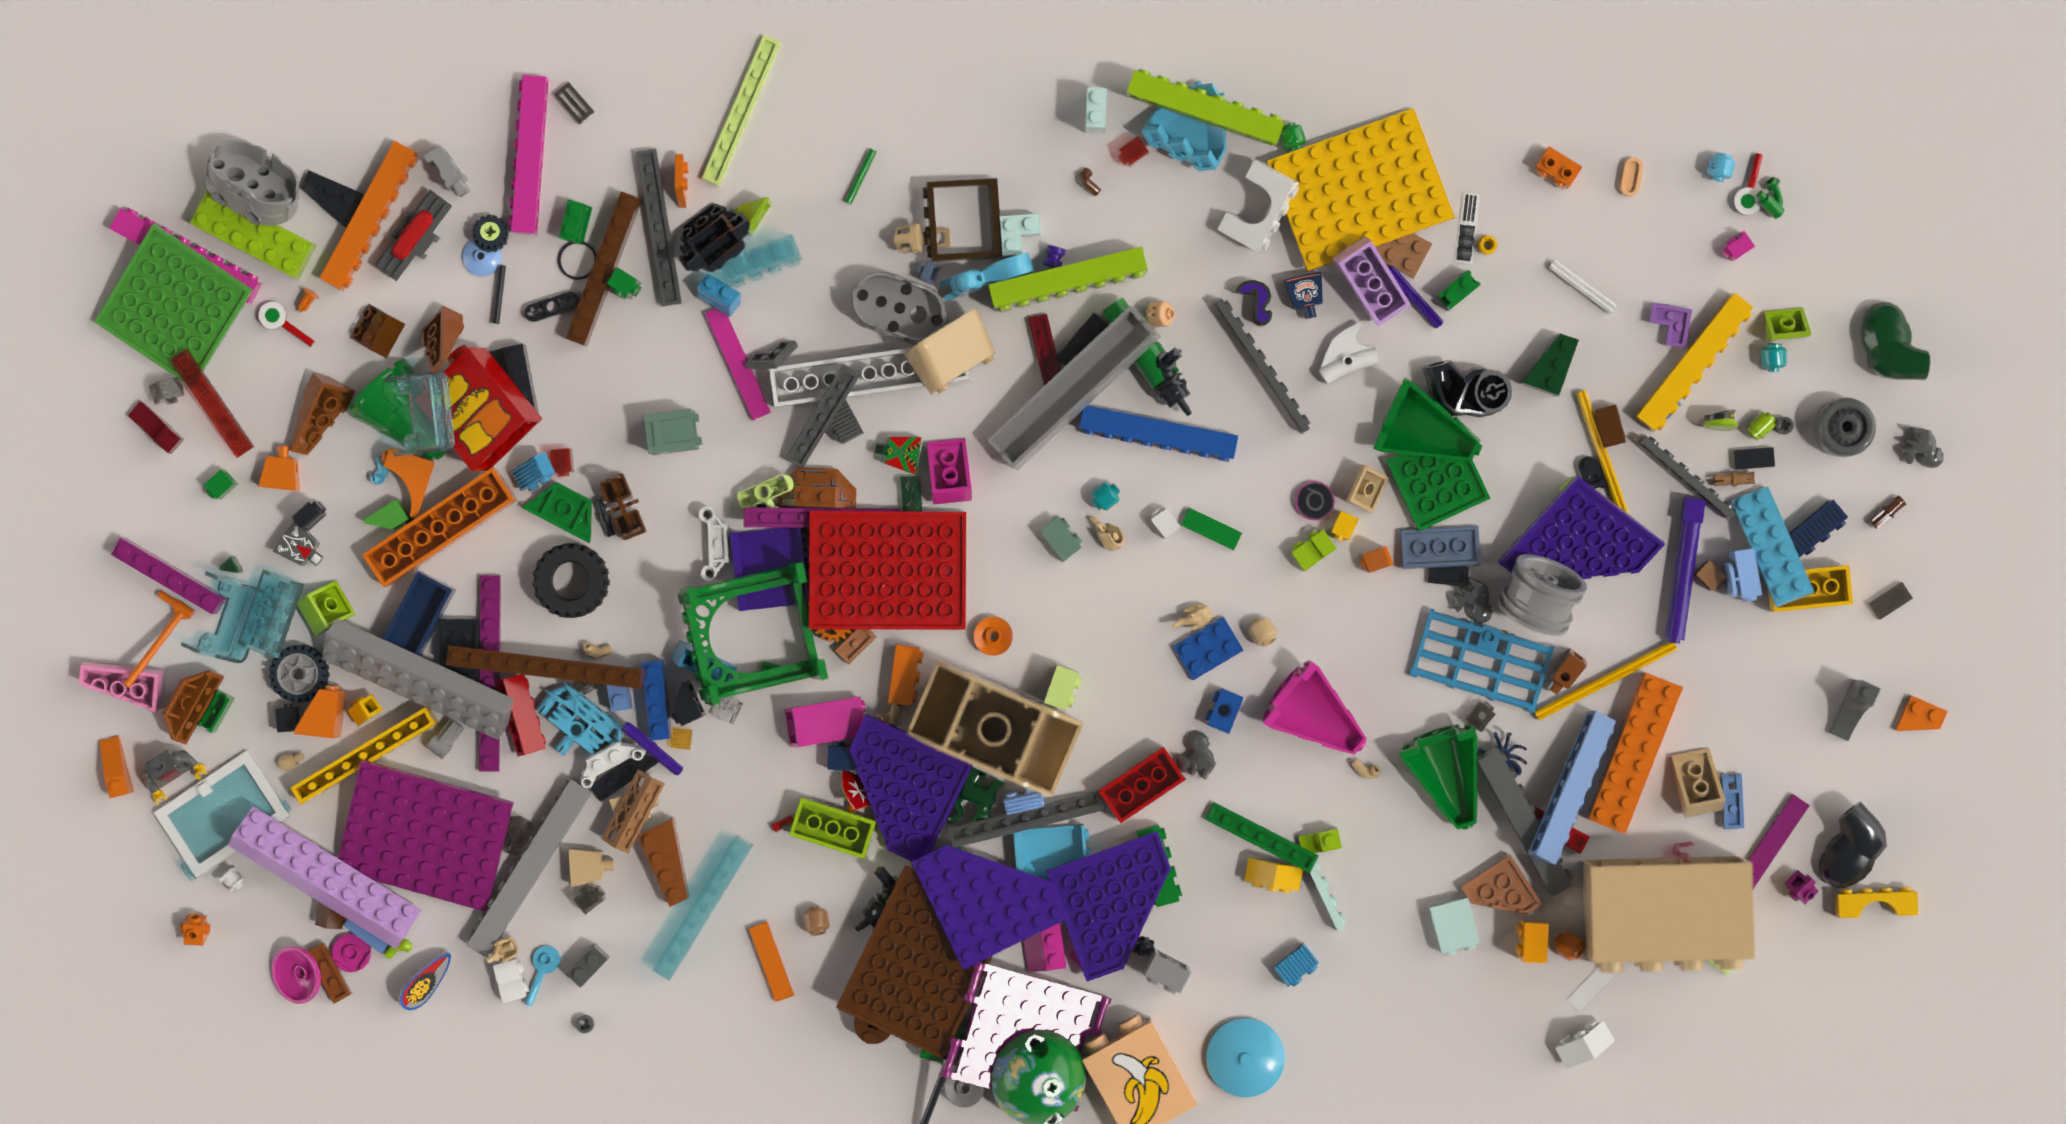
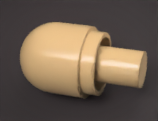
M303 752L297 754L288 753L279 758L278 766L283 771L291 770L299 765V761L305 759Z

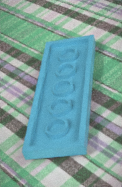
M1764 487L1731 500L1749 546L1755 550L1756 562L1775 606L1779 607L1813 594L1812 585L1769 487Z

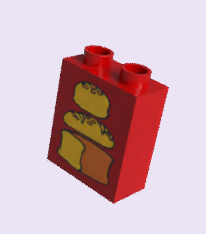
M462 345L448 356L447 360L451 365L442 373L440 371L431 373L422 381L421 386L424 391L415 401L472 472L487 471L494 467L543 418L486 348H468L466 345Z

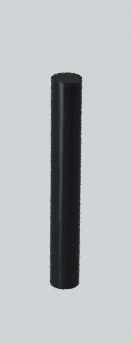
M498 265L492 315L493 324H500L506 272L505 265Z

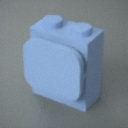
M1754 548L1728 552L1729 563H1723L1722 565L1723 573L1727 576L1724 580L1728 597L1741 598L1745 602L1757 600V596L1762 595Z

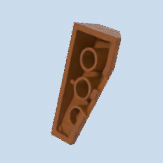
M312 373L304 391L289 450L308 455L322 439V434L326 429L335 424L334 420L337 416L347 410L355 390L331 377Z

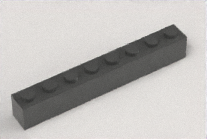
M1494 747L1477 756V763L1528 855L1541 819H1536L1533 813L1536 810L1532 802L1526 801L1524 795L1527 793L1522 784H1517L1515 780L1517 775L1514 769L1507 766L1505 762L1508 760L1503 750L1499 751L1498 748ZM1528 855L1547 892L1552 897L1573 886L1570 881L1573 878L1567 868L1564 869L1561 865L1564 862L1562 857L1554 865L1546 864Z

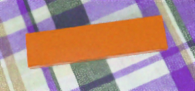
M768 921L750 927L749 931L775 1002L794 996L795 994Z

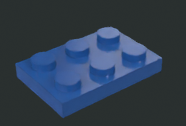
M1224 617L1173 646L1192 680L1197 679L1244 651Z

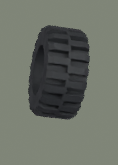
M565 543L554 546L543 554V557L536 563V570H533L532 576H534V581H532V586L535 588L534 594L536 598L540 600L543 608L548 609V612L559 617L576 618L592 613L603 603L604 597L608 594L607 589L610 586V580L608 579L609 570L605 566V561L595 550L585 545ZM567 562H575L582 565L589 575L587 591L576 599H566L560 596L553 585L555 571L559 566Z

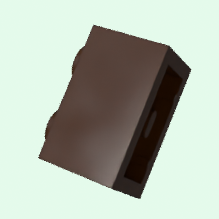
M368 304L362 313L360 321L353 329L350 338L369 350L387 358L405 323Z

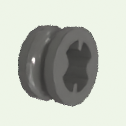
M1780 417L1775 422V430L1779 434H1789L1793 430L1794 423L1789 417ZM1782 420H1785L1784 423H1789V426L1786 427L1787 431L1779 428Z
M589 1015L579 1017L576 1021L577 1030L580 1033L590 1032L594 1028L593 1018ZM587 1019L590 1028L586 1027L583 1029L580 1021Z

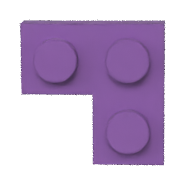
M1652 303L1649 323L1668 326L1665 345L1685 349L1692 309Z

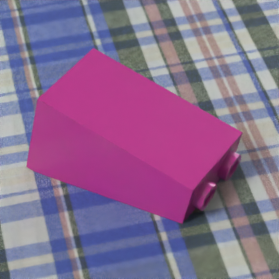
M852 697L784 708L790 747H802L854 738L864 719L863 712L866 710L864 700H861V697Z

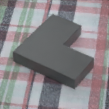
M794 340L780 341L771 352H756L745 365L747 369H777L798 345Z

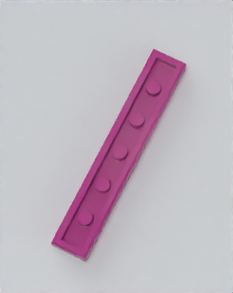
M716 308L706 312L705 315L753 421L771 413L753 370L747 369L745 365L748 359L729 317Z

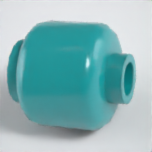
M1767 343L1766 347L1761 349V366L1767 368L1768 372H1779V368L1786 366L1787 349L1782 347V344Z
M1105 481L1092 490V497L1090 499L1098 510L1103 509L1107 511L1119 502L1118 494L1120 490L1114 483L1110 485Z

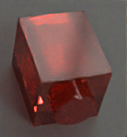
M1137 136L1119 149L1120 155H1118V158L1124 166L1128 164L1131 167L1149 154V150L1139 136Z
M571 448L550 450L551 465L558 477H567L570 472H574L573 451Z

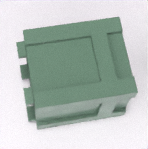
M684 409L643 415L648 454L659 455L697 450L699 445H702V438L697 436L696 428L699 415L695 414L694 410Z

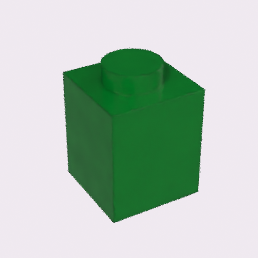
M220 469L204 484L207 488L206 493L212 499L216 498L222 500L238 485L225 469Z

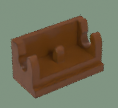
M1617 404L1596 409L1595 413L1604 448L1626 443Z

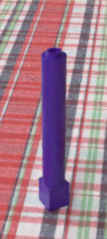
M1683 498L1680 517L1681 527L1665 638H1669L1668 642L1680 644V640H1685L1701 524H1703L1706 500Z

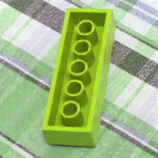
M208 189L190 222L191 225L298 280L317 246L279 225L265 226L251 223L245 216L235 213L226 205L217 203L212 198Z

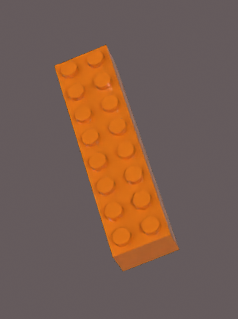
M492 467L362 554L382 586L389 587L517 501V498L497 468Z
M1642 673L1586 819L1626 834L1682 692V686L1649 673Z

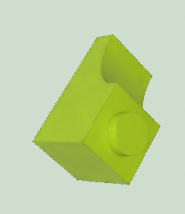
M1336 827L1298 836L1300 846L1313 853L1342 848L1339 831Z

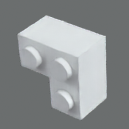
M1592 1021L1584 1026L1585 1030L1577 1032L1574 1037L1568 1035L1560 1040L1561 1044L1555 1049L1567 1069L1595 1059L1615 1042L1604 1021L1598 1023Z

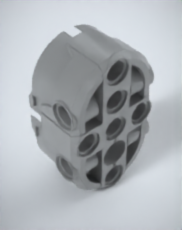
M235 139L218 144L208 158L206 171V187L212 198L217 203L226 205L235 213L245 216L255 225L275 226L291 220L297 211L299 200V180L295 171L278 156L272 153V158L266 156V149L247 141ZM237 177L241 179V181L236 182L230 180L229 178Z
M883 271L882 273L866 276L856 284L853 290L851 301L855 315L864 325V328L917 345L946 326L948 315L942 297L936 292V289L919 282ZM904 285L912 287V292L909 295L901 293V288ZM860 291L868 292V298L865 301L858 299ZM879 297L887 299V304L884 307L876 305ZM899 303L904 304L906 307L905 311L901 314L895 312V306ZM916 307H922L927 312L925 321L921 323L913 322L910 317L911 311ZM935 316H940L943 320L942 324L938 327L932 325V319ZM897 322L899 324L898 331L890 332L888 329L889 324Z

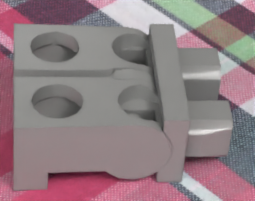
M439 145L423 156L429 164L438 167L440 176L446 181L444 184L448 189L454 190L460 197L471 191L465 183L468 181V178L461 172L444 147Z

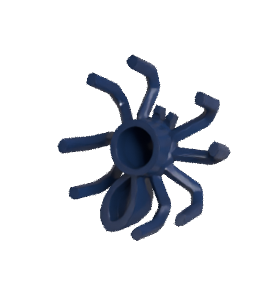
M1494 732L1493 735L1498 744V747L1496 745L1494 747L1498 748L1499 751H1504L1508 758L1505 761L1509 768L1512 767L1516 775H1521L1522 769L1516 761L1510 760V758L1517 759L1525 765L1527 761L1518 755L1510 754V752L1516 748L1526 751L1527 748L1522 745H1513L1507 749L1512 733H1507L1503 747L1498 733ZM1478 748V749H1477L1478 752H1481V753H1485V752H1486V750H1484V749H1482V748Z

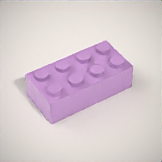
M1366 236L1333 257V260L1369 317L1377 326H1380L1411 305L1372 241Z

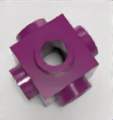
M1799 870L1784 883L1790 890L1788 895L1795 902L1800 900L1804 905L1819 892L1814 886L1816 883L1814 879L1808 874L1806 876L1803 875Z

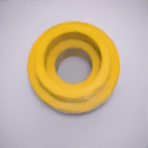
M1491 235L1482 236L1477 243L1478 250L1484 255L1492 254L1497 249L1496 239ZM1487 241L1490 243L1491 246L1489 249H1486L1484 247V242Z

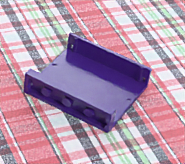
M774 528L730 533L735 578L785 567L788 563L803 562L807 582L801 584L805 602L809 604V568L806 567L809 553L808 548L804 549V541H807L806 529ZM791 584L737 596L739 611L795 605Z

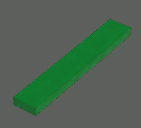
M1213 802L1205 820L1308 873H1311L1319 855Z

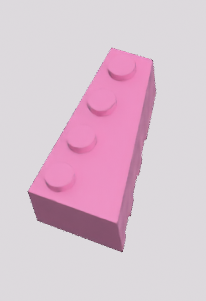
M87 661L80 665L79 685L101 693H107L114 698L123 699L136 706H142L150 711L157 712L161 709L164 670L144 668L131 687L127 688L123 683L135 667Z

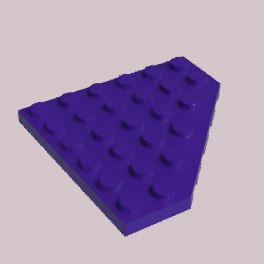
M1576 475L1502 555L1498 563L1512 573V569L1520 555L1532 554L1559 562L1576 572L1582 579H1591L1594 576H1617L1620 573L1628 572L1634 574L1639 573L1662 549L1665 543Z
M866 713L849 750L866 790L871 808L876 816L879 829L884 837L887 850L907 860L915 861L931 853L973 764L920 742L909 736L907 731Z
M1158 830L1046 870L1050 882H1053L1070 917L1065 920V924L1086 982L1124 969L1171 869Z
M949 845L911 862L963 970L1070 918L1053 882Z

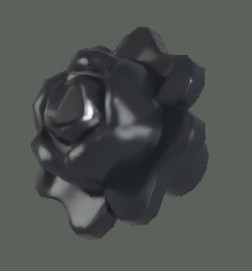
M1140 936L1132 950L1133 953H1137L1138 956L1149 955L1151 951L1155 950L1154 941L1150 940L1149 937Z

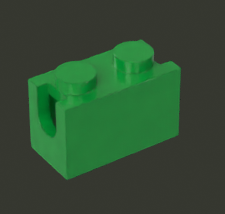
M1468 269L1436 295V297L1449 311L1481 284L1472 277L1471 271Z

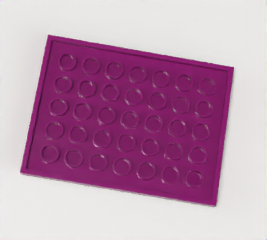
M362 759L338 859L373 881L487 912V905L491 899L514 802Z

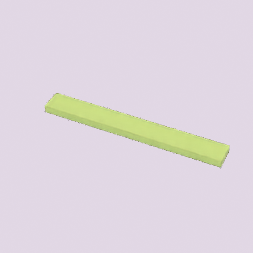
M765 35L762 36L703 172L702 180L720 187L781 46V42Z

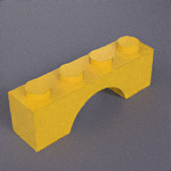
M1890 887L1880 888V891H1872V888H1861L1860 892H1852V889H1840V893H1835V917L1859 918L1864 907L1875 901L1886 902L1892 908L1894 914L1898 916L1919 915L1918 891L1912 890L1911 887H1899L1898 891H1892Z

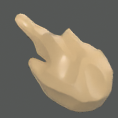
M1089 516V519L1098 531L1097 538L1101 541L1103 547L1109 551L1120 549L1125 540L1120 527L1110 523L1106 527L1094 516Z
M1204 603L1189 606L1184 610L1188 615L1184 618H1179L1173 624V628L1176 629L1182 625H1193L1190 630L1199 629L1211 620L1212 611Z
M512 936L501 937L495 942L492 956L488 957L486 961L491 963L499 961L501 958L502 962H508L518 953V947Z

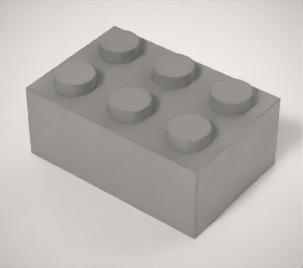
M1155 949L1144 968V973L1147 976V981L1155 985L1160 983L1164 985L1166 991L1175 994L1176 992L1181 993L1191 974V970L1188 965Z

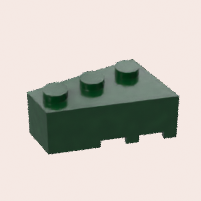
M1561 333L1558 334L1519 384L1555 397L1559 396L1579 340Z

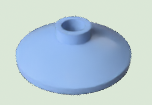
M473 239L465 246L462 259L464 266L470 273L476 276H488L498 269V265L501 264L502 254L500 249H497V252L491 251V253L487 252V250H481ZM479 253L484 254V258L482 260L478 259Z

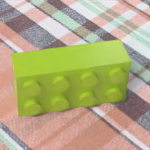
M802 796L789 836L865 859L877 821L876 819Z

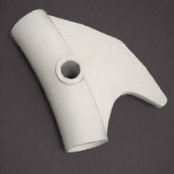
M1361 322L1345 329L1332 339L1325 353L1321 368L1318 370L1327 385L1354 371L1378 365L1376 348L1361 345L1356 341L1355 337L1362 326ZM1345 358L1351 360L1350 365L1345 364Z

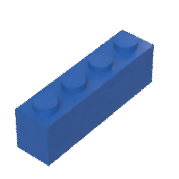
M664 660L642 662V669H646L644 689L650 739L652 741L672 738Z

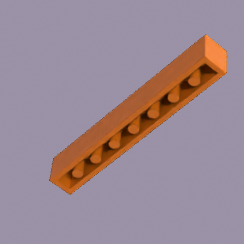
M394 140L323 270L320 279L342 291L350 287L354 271L357 272L362 265L361 258L369 252L373 236L376 237L381 230L379 225L383 219L386 220L388 217L391 203H395L399 197L400 192L398 190L401 185L404 186L406 184L410 168H414L418 162L417 152Z

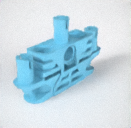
M563 682L564 686L546 690V697L536 707L539 712L543 709L541 714L546 716L556 702L559 703L556 707L557 710H554L552 712L553 715H550L547 719L566 733L554 748L557 752L560 751L559 753L563 756L575 741L591 754L596 753L602 747L601 744H604L606 741L609 742L607 746L618 740L622 743V725L567 682ZM569 691L566 698L560 696L563 692ZM563 705L567 706V707H568L570 710H572L575 714H572V713H571L569 710H567ZM578 716L589 724L588 728L586 727L584 722L575 721L578 718ZM575 724L580 725L582 729L579 735H575L572 731V727ZM592 728H594V729L597 730L600 734H602V735L604 736V738L601 737L598 733H596ZM614 728L617 729L615 738L610 735Z

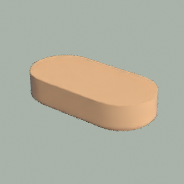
M1631 157L1622 166L1619 190L1626 197L1634 196L1640 188L1643 164L1638 158Z

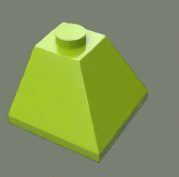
M764 197L742 204L739 208H734L737 214L743 212L750 222L748 234L751 236L769 210L772 201Z

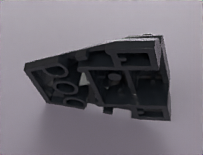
M711 203L681 225L680 240L683 242V245H680V251L683 254L679 256V261L686 271H699L702 269L707 272H714L721 269L727 261L739 256L741 251L745 249L746 244L743 238L748 235L750 222L743 212L737 214L734 209L730 208L727 211L724 206Z

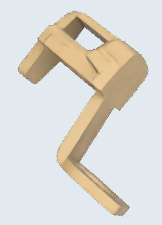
M911 223L910 226H900L896 229V233L893 236L894 244L898 252L919 253L923 252L922 245L929 246V238H926L925 232L921 231V224ZM936 228V235L942 232L946 236L944 243L939 244L937 242V248L950 247V229ZM908 229H909V232H908V233H903V234L900 233V230H908ZM906 243L910 244L911 248L901 249Z

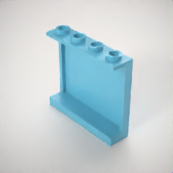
M1084 824L1032 828L1014 833L1016 869L1050 881L1046 870L1090 855V848H1086L1085 843L1086 840H1089L1088 829H1084Z

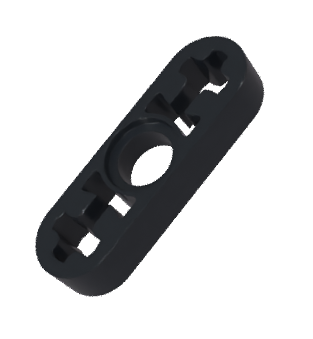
M568 292L530 304L525 309V317L531 322H538L576 310L580 297L574 292ZM569 296L576 298L574 306L565 304L563 305L565 309L562 310V304L559 299L562 298V302H566L569 300ZM554 301L558 304V309L556 312L550 313L547 306L550 302ZM543 304V309L547 315L543 316V312L536 314L537 318L529 316L532 308L541 310L540 305Z

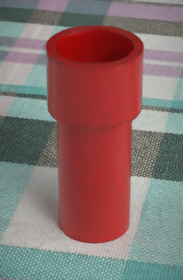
M789 815L771 825L777 833L794 820Z

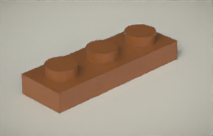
M325 943L309 950L308 952L318 964L321 982L332 1002L335 1004L351 995L352 992L333 961V957Z

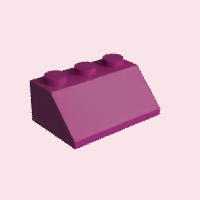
M1060 923L1023 941L1028 972L1067 968Z

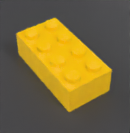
M1849 565L1805 569L1814 593L1779 607L1775 606L1768 589L1770 612L1853 604Z

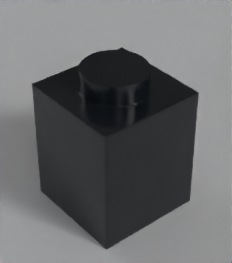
M281 704V708L275 709L277 733L294 731L300 721L299 707H293V704Z

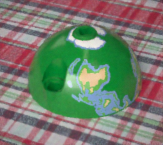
M1032 1030L1018 1035L1004 1046L994 1063L992 1090L999 1107L1006 1115L1022 1124H1059L1061 1120L1066 1118L1077 1107L1084 1094L1087 1075L1081 1054L1069 1039L1054 1031ZM1036 1038L1035 1044L1029 1046L1030 1040Z

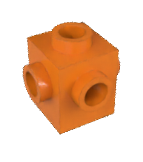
M187 914L185 921L181 922L180 926L184 945L204 946L210 934V923H207V915Z

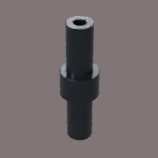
M597 499L595 503L600 514L598 516L600 523H603L607 537L614 536L615 533L610 522L612 520L611 516L607 513L603 499Z

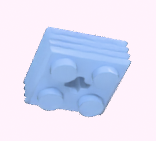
M1027 787L1025 791L1019 793L1017 790L1008 791L1003 798L1007 815L1044 806L1042 793Z

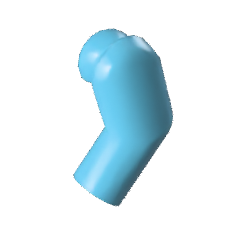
M382 456L375 458L378 469L370 477L371 482L377 485L382 484L389 474V469L383 467L384 462H381Z

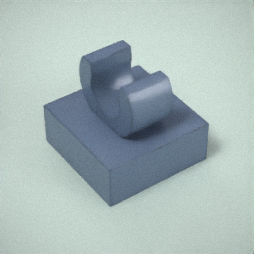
M927 261L925 266L917 264L915 271L921 274L920 279L933 286L941 268Z

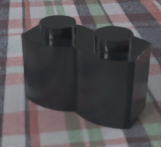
M309 500L291 517L302 530L310 531L327 516L325 512L327 509L320 501L312 502Z

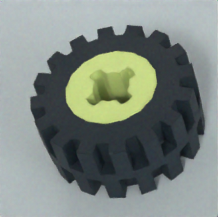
M487 215L485 218L484 216L480 217L481 219L476 221L472 231L477 247H480L483 251L487 250L489 253L491 251L497 252V249L501 250L503 245L507 244L509 237L506 223L503 222V219L497 218L496 215H493V217Z

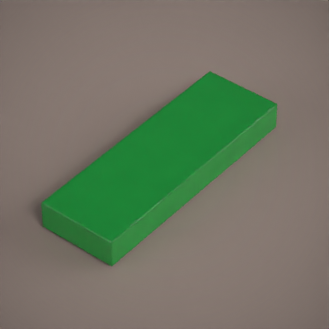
M1191 508L1188 509L1181 523V526L1233 551L1242 535V532Z

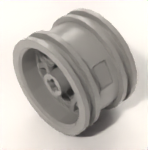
M1520 555L1512 569V581L1510 585L1503 589L1502 595L1498 600L1499 608L1510 619L1535 632L1552 636L1566 634L1569 625L1573 621L1571 610L1574 605L1582 601L1583 594L1587 590L1585 581L1576 572L1559 562L1538 555Z

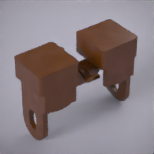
M620 473L601 481L599 485L606 502L609 504L618 503V507L607 511L608 515L619 510L623 514L614 520L620 537L623 540H629L646 533L647 529L639 510L628 512L626 507L639 503V500L635 499L625 504L623 502V499L632 496L625 475Z

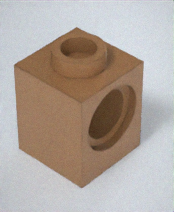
M1706 560L1694 573V576L1709 591H1714L1715 589L1718 591L1725 584L1723 580L1727 577L1710 560Z

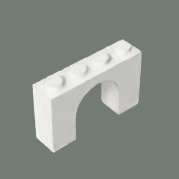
M1254 160L1245 178L1260 185L1269 193L1272 203L1269 215L1262 222L1252 224L1232 212H1226L1217 230L1256 252H1263L1268 249L1271 240H1269L1271 235L1277 232L1280 226V218L1289 210V201L1298 193L1299 188L1297 186L1299 182L1260 160Z

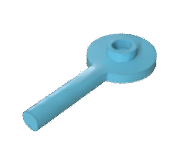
M542 946L533 955V964L538 972L524 1003L532 1007L545 973L555 971L560 965L561 957L554 947Z

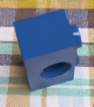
M1222 688L1220 692L1216 691L1212 702H1215L1213 710L1209 709L1205 720L1208 721L1207 725L1229 734L1244 697ZM1221 705H1227L1229 708V712L1225 716H1221L1218 713V708Z

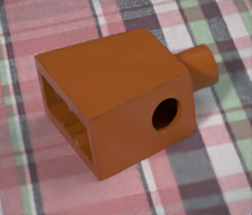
M1570 648L1552 672L1554 680L1548 688L1557 695L1563 687L1569 689L1587 667L1586 659ZM1562 673H1568V674H1569L1567 677H1562V676H1561Z

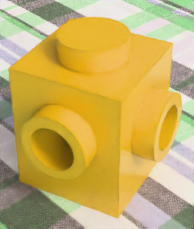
M373 694L364 699L362 696L352 702L354 706L348 710L358 727L383 711Z

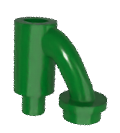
M1771 177L1765 185L1769 191H1773L1774 198L1769 193L1765 194L1762 190L1756 196L1760 199L1759 204L1774 219H1778L1783 215L1785 209L1783 208V198L1779 188L1780 180Z

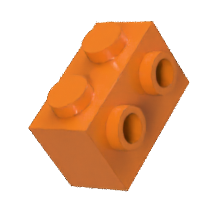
M1549 146L1536 164L1535 169L1538 170L1537 174L1545 179L1549 177L1554 180L1553 184L1557 187L1568 189L1582 169V166Z

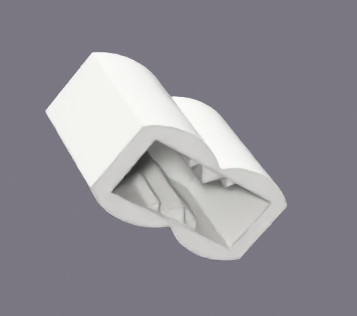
M514 958L508 962H499L493 965L503 1003L527 997V992L530 989L527 980L524 981L522 973H524L522 961L519 962L518 958Z

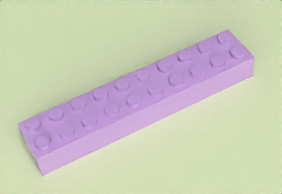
M252 807L228 844L229 847L395 949L398 948L421 912L416 906L255 807Z

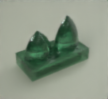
M901 477L903 511L923 512L921 477Z

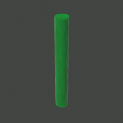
M869 149L845 199L846 203L852 205L877 151Z

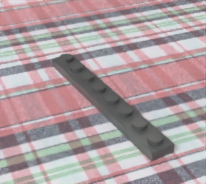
M657 149L637 151L662 306L682 304Z
M1222 298L1215 302V306L1302 434L1309 430L1308 425L1311 424L1305 414L1301 416L1297 410L1299 405L1295 399L1288 397L1286 394L1288 389L1283 382H1278L1275 377L1277 373L1272 365L1267 366L1264 361L1267 358L1262 350H1257L1254 347L1255 340L1250 333L1246 334L1242 329L1244 324L1238 316L1236 318L1231 313L1233 308L1227 300L1224 302Z
M1094 791L1047 803L1040 808L1011 815L1003 814L948 828L947 834L951 846L957 848L1103 811L1104 804L1099 791Z

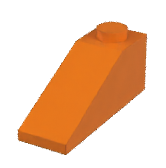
M120 736L101 740L100 749L104 779L109 798L133 793L134 788Z

